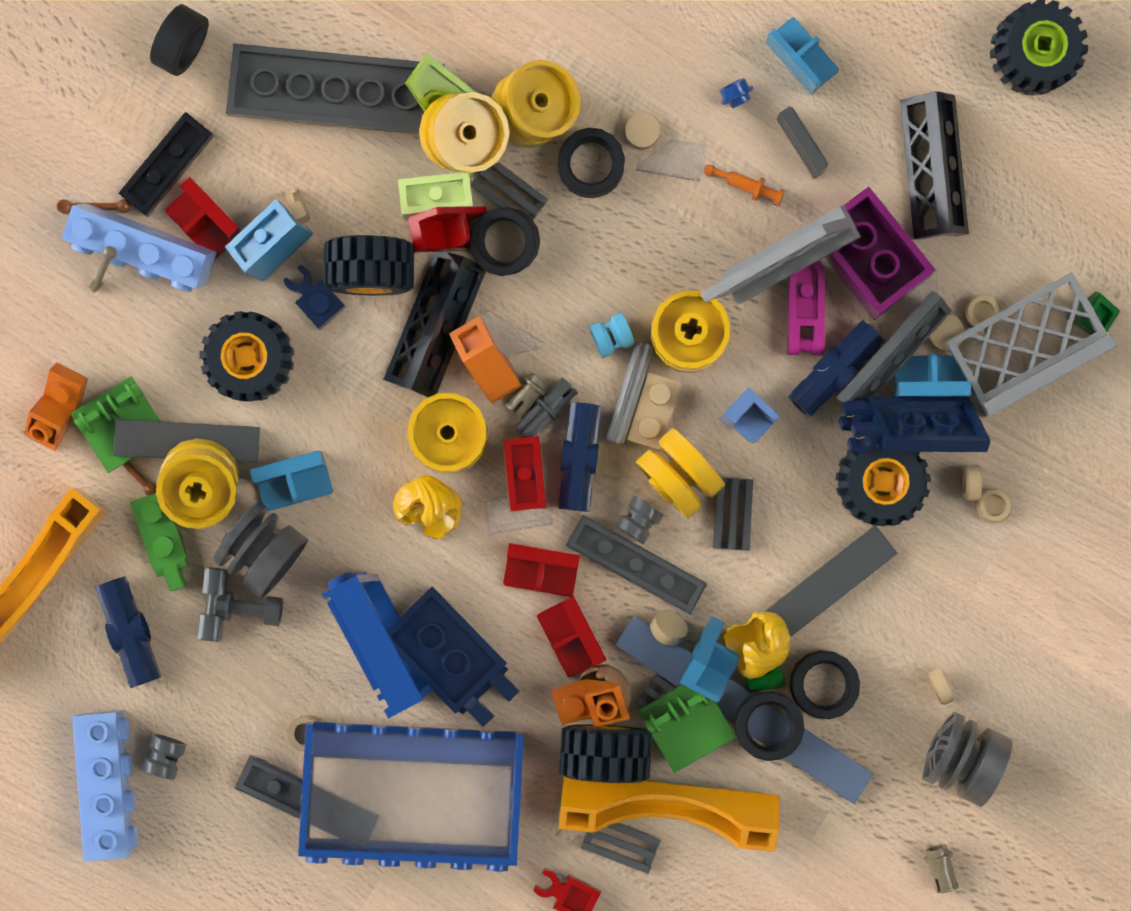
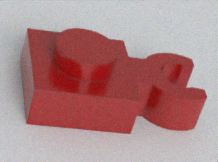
M549 868L543 869L542 874L551 879L552 885L547 889L535 885L533 891L543 898L551 896L557 898L553 909L557 911L593 910L601 890L571 874L568 875L565 883L559 881L555 871Z

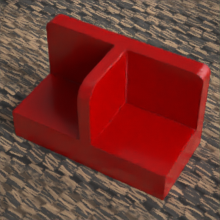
M188 177L180 185L184 192L166 208L165 212L195 244L217 251L214 259L216 260L227 250L225 246L242 230L191 177Z
M486 206L435 207L408 217L414 253L454 252L471 249L469 243L471 235L469 220L487 213Z
M539 436L503 440L510 512L547 509Z
M509 543L503 584L509 587L572 597L580 555Z
M574 596L537 615L551 647L568 677H573L607 660Z

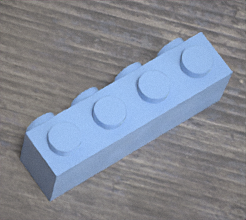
M87 203L72 205L62 236V240L72 243V249L84 254L91 255L93 251L103 254L102 252L105 247L112 246L116 249L117 255L113 260H110V264L125 267L127 263L139 268L138 273L145 277L158 279L159 276L172 280L171 285L173 287L189 292L192 291V288L197 289L207 284L217 251Z
M123 710L72 716L83 860L86 862L127 858L134 854V848H137L139 843L137 826H132L131 812H134L136 808V798L134 790H129L128 776H131L133 773L131 754H126L125 740L130 738L128 718H123Z

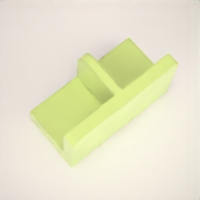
M458 172L398 179L401 213L404 221H408L410 216L435 207L474 206L470 173Z

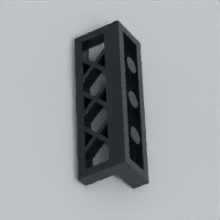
M935 91L902 99L900 104L914 240L943 235L955 237L968 235L969 229L955 95ZM925 104L926 117L919 126L914 122L913 106ZM922 138L929 142L930 152L924 161L917 156V146ZM926 172L933 178V188L927 196L920 188V181ZM931 208L936 212L937 228L925 230L923 217L928 209Z
M434 252L383 380L409 389L427 398L437 394L455 350V345L449 333L466 323L486 270L464 256L449 252ZM444 261L451 262L447 274L440 279L439 274ZM435 295V304L432 309L427 311L428 301ZM422 328L423 334L421 339L414 344L413 338L415 333ZM409 360L410 366L404 379H401L398 375L402 365Z

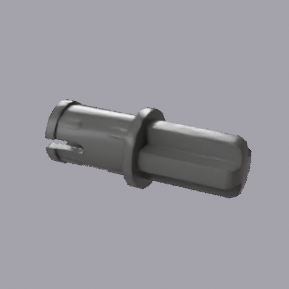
M562 377L541 400L539 398L536 400L537 404L516 424V431L523 438L534 437L551 419L556 420L558 418L556 414L578 392L575 388L572 389V385Z

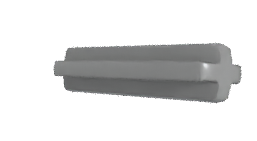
M642 341L635 343L606 436L607 440L619 445L625 443L654 350L651 344Z

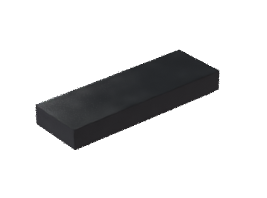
M185 112L118 194L148 217L213 139V133Z

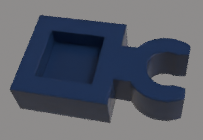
M300 265L297 268L304 276L302 283L295 285L287 277L284 279V283L292 292L302 294V297L295 303L313 324L321 330L342 312L346 306L333 291L324 287L322 279L313 285L310 272Z

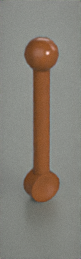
M62 199L57 203V209L63 214H68L71 211L72 205L81 203H71L68 200ZM122 199L118 203H87L104 210H119L121 213H127L131 209V203L126 199Z
M129 461L123 464L126 470L144 487V492L147 496L156 493L157 486L154 483H149Z

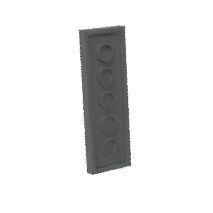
M233 43L226 114L233 117L420 135L419 128L424 111L405 84L420 62Z

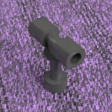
M205 568L202 593L207 594L205 613L200 614L198 640L221 641L223 621L230 620L232 614L264 617V625H280L283 598L268 596L266 603L234 600L233 592H227L229 577L227 569Z

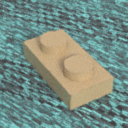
M648 372L626 441L661 451L659 440L667 432L682 385L681 382Z

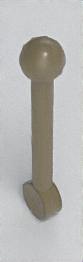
M107 246L103 249L104 258L95 279L89 285L93 292L98 291L104 284L102 279L110 260H113L117 255L116 249L112 246Z

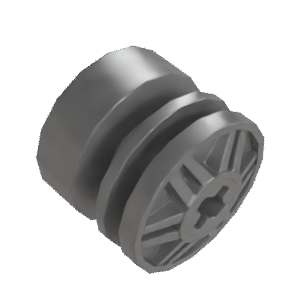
M258 502L231 525L223 536L213 561L219 566H223L234 556L227 572L234 575L246 565L249 570L245 575L243 585L260 598H264L292 567L306 547L309 539L291 525L286 526L276 535L272 531L277 524L279 516L272 513L261 523L268 507Z
M953 712L937 731L930 744L922 779L931 784L939 780V787L946 791L959 779L957 796L982 807L991 798L1001 781L1011 756L1013 740L990 728H987L976 740L978 723L971 719L965 723V716Z

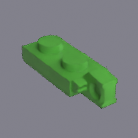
M156 493L131 501L130 504L152 569L155 570L157 577L165 576L170 591L187 587L182 569L189 567L187 562L189 556L178 524L171 521L161 510Z

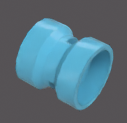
M622 312L611 316L610 321L606 323L597 322L589 326L602 358L612 355L614 350L619 347L626 349L635 345L633 335ZM606 328L609 329L610 334H611V336H612V338H613L614 344H612V341H611V339H610V336H609V334H608Z

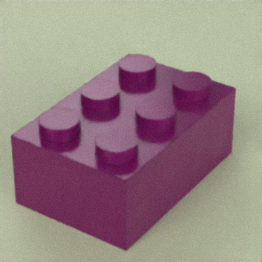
M868 186L845 204L861 237L824 258L875 321L928 280L936 269Z

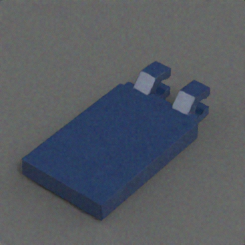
M868 397L867 401H843L842 409L845 416H840L838 421L842 430L852 431L854 437L848 438L847 444L850 451L854 453L868 454L875 448L883 450V452H988L991 441L970 398Z
M433 586L387 630L401 658L430 686L437 696L455 714L459 711L463 715L468 711L482 727L494 717L485 705L478 700L488 689L494 686L508 701H511L520 692L504 675L509 670L505 666L507 662Z

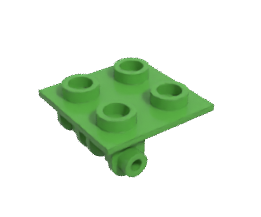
M132 376L70 413L74 418L76 426L84 434L107 473L135 458L113 455L115 420L161 422Z
M684 685L677 687L638 710L674 774L736 738L717 703Z

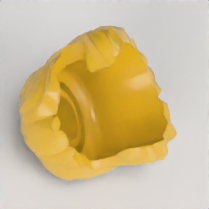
M422 475L412 479L401 487L393 500V512L396 519L406 526L421 523L424 527V534L427 537L442 540L448 532L457 529L459 526L462 499L456 491L434 476Z
M767 611L754 612L747 623L742 625L734 623L731 627L725 628V632L722 633L724 646L740 656L736 669L746 678L753 679L764 676L782 664L788 656L791 637L785 621L776 613Z

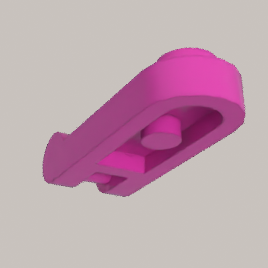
M820 260L788 277L787 355H799V352H812L813 356L824 355L825 269ZM800 327L813 328L812 338H800Z

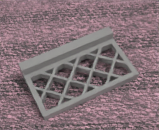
M845 205L839 206L721 273L724 280L700 294L705 302L732 294L737 305L744 303L861 236Z
M1073 272L945 342L965 379L971 381V389L985 417L999 412L1117 346L1111 334H1107ZM1066 283L1069 284L1075 295L1071 309L1052 304L1056 289ZM1049 293L1047 302L1037 300ZM1033 303L1045 307L1040 326L1021 321L1026 305ZM1078 303L1084 312L1077 311ZM1050 309L1070 314L1064 333L1045 328ZM1018 310L1016 319L1006 317ZM1075 315L1087 318L1095 333L1084 339L1070 335ZM999 320L1014 324L1009 344L989 339L993 324ZM1019 326L1038 331L1033 351L1014 346ZM986 328L984 337L975 335ZM1043 333L1063 338L1059 353L1050 356L1038 352ZM967 338L982 341L978 360L974 361L964 358L956 344ZM1068 340L1077 342L1066 348ZM988 343L1007 348L1002 368L982 363ZM1012 350L1031 355L1028 369L1021 374L1007 370ZM1036 357L1046 359L1034 366ZM968 364L976 366L974 374L971 372ZM980 368L1000 373L996 388L985 394L977 382ZM1005 374L1014 377L1003 383Z

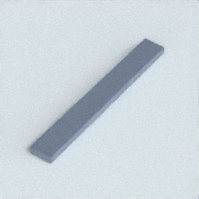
M633 615L614 645L675 686H681L680 680L692 653L680 645L667 646L660 643L653 636L650 625ZM729 678L720 701L716 703L725 719L734 724L738 708L746 698L753 694ZM769 704L756 708L748 721L749 734L767 747H774L784 742L791 728L789 717ZM807 729L804 730L799 746L792 754L785 757V759L853 804H855L874 775Z

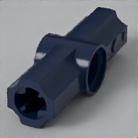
M862 320L836 347L833 346L812 367L813 371L801 381L788 398L798 410L810 418L835 391L838 393L860 371L858 368L881 346L884 339L870 324Z
M571 402L567 424V440L564 439L560 471H563L558 509L589 512L593 475H596L599 443H597L601 405Z
M126 576L96 586L95 589L107 620L105 624L106 634L115 653L119 654L130 688L161 678L149 643L151 641L149 626L143 613L137 609Z

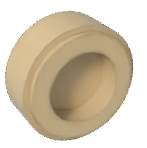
M639 112L628 119L625 126V137L631 146L637 149H648L658 141L660 124L652 114Z
M976 295L966 303L964 319L972 328L1001 312L1000 304L991 295Z
M948 315L928 337V340L935 349L944 352L950 351L945 342L965 331L964 326L958 318Z
M965 465L962 468L961 487L963 498L966 501L981 499L982 478L979 465Z
M1000 488L983 490L981 499L975 501L977 515L987 523L1005 521L1013 509L1010 495Z
M669 610L658 612L650 624L653 636L660 643L667 646L679 645L688 633V627L684 619L677 613Z
M941 667L930 671L928 676L940 704L946 705L955 701Z
M311 715L300 716L289 725L287 732L288 740L296 750L304 752L306 723L321 722Z

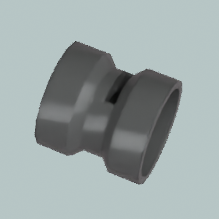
M634 496L629 503V514L620 516L615 526L644 545L650 536L649 527L651 528L653 525L658 524L664 515L639 497Z
M152 734L149 742L151 748L149 756L143 759L140 769L157 777L174 780L178 772L176 765L178 758L183 756L187 745L171 737Z

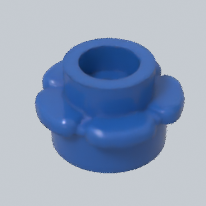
M745 78L732 82L719 90L723 97L721 103L723 105L729 103L731 108H735L751 99L748 93L753 90V86L749 87Z

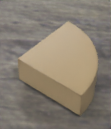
M293 189L286 192L285 196L294 218L300 224L309 222L311 218L300 191Z

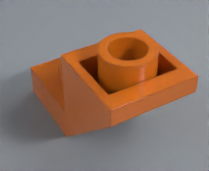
M477 316L449 333L464 365L490 403L494 404L522 387L509 358L498 349L483 318Z
M56 362L49 370L44 395L29 411L24 435L55 451L74 419L70 413L78 409L82 403L88 378Z
M584 679L552 688L551 693L561 725L592 718L594 728L630 719L620 683Z

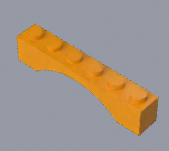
M71 488L49 515L43 528L25 555L0 585V647L109 512L82 489Z
M564 776L558 829L595 833L609 825L629 819L644 817L672 818L705 827L724 837L740 849L775 852L779 833L780 795L660 783L657 781H642L638 783L590 782L570 779Z

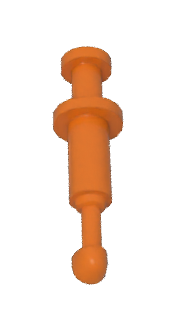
M707 165L704 169L705 175L709 177L712 174L726 179L727 184L753 194L752 200L755 201L758 200L759 196H763L775 202L774 205L779 207L785 194L783 189L776 191L764 186L766 179L762 177L757 181L735 171L724 172L713 165Z

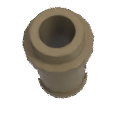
M533 372L529 377H523L525 382L522 384V387L505 404L509 410L513 411L519 402L523 401V404L515 412L521 419L541 395L545 396L547 394L545 390L549 385Z
M936 845L926 849L927 856L924 857V861L930 865L936 893L943 894L958 889L959 886L956 882L950 860L953 856L952 851L947 849V845Z

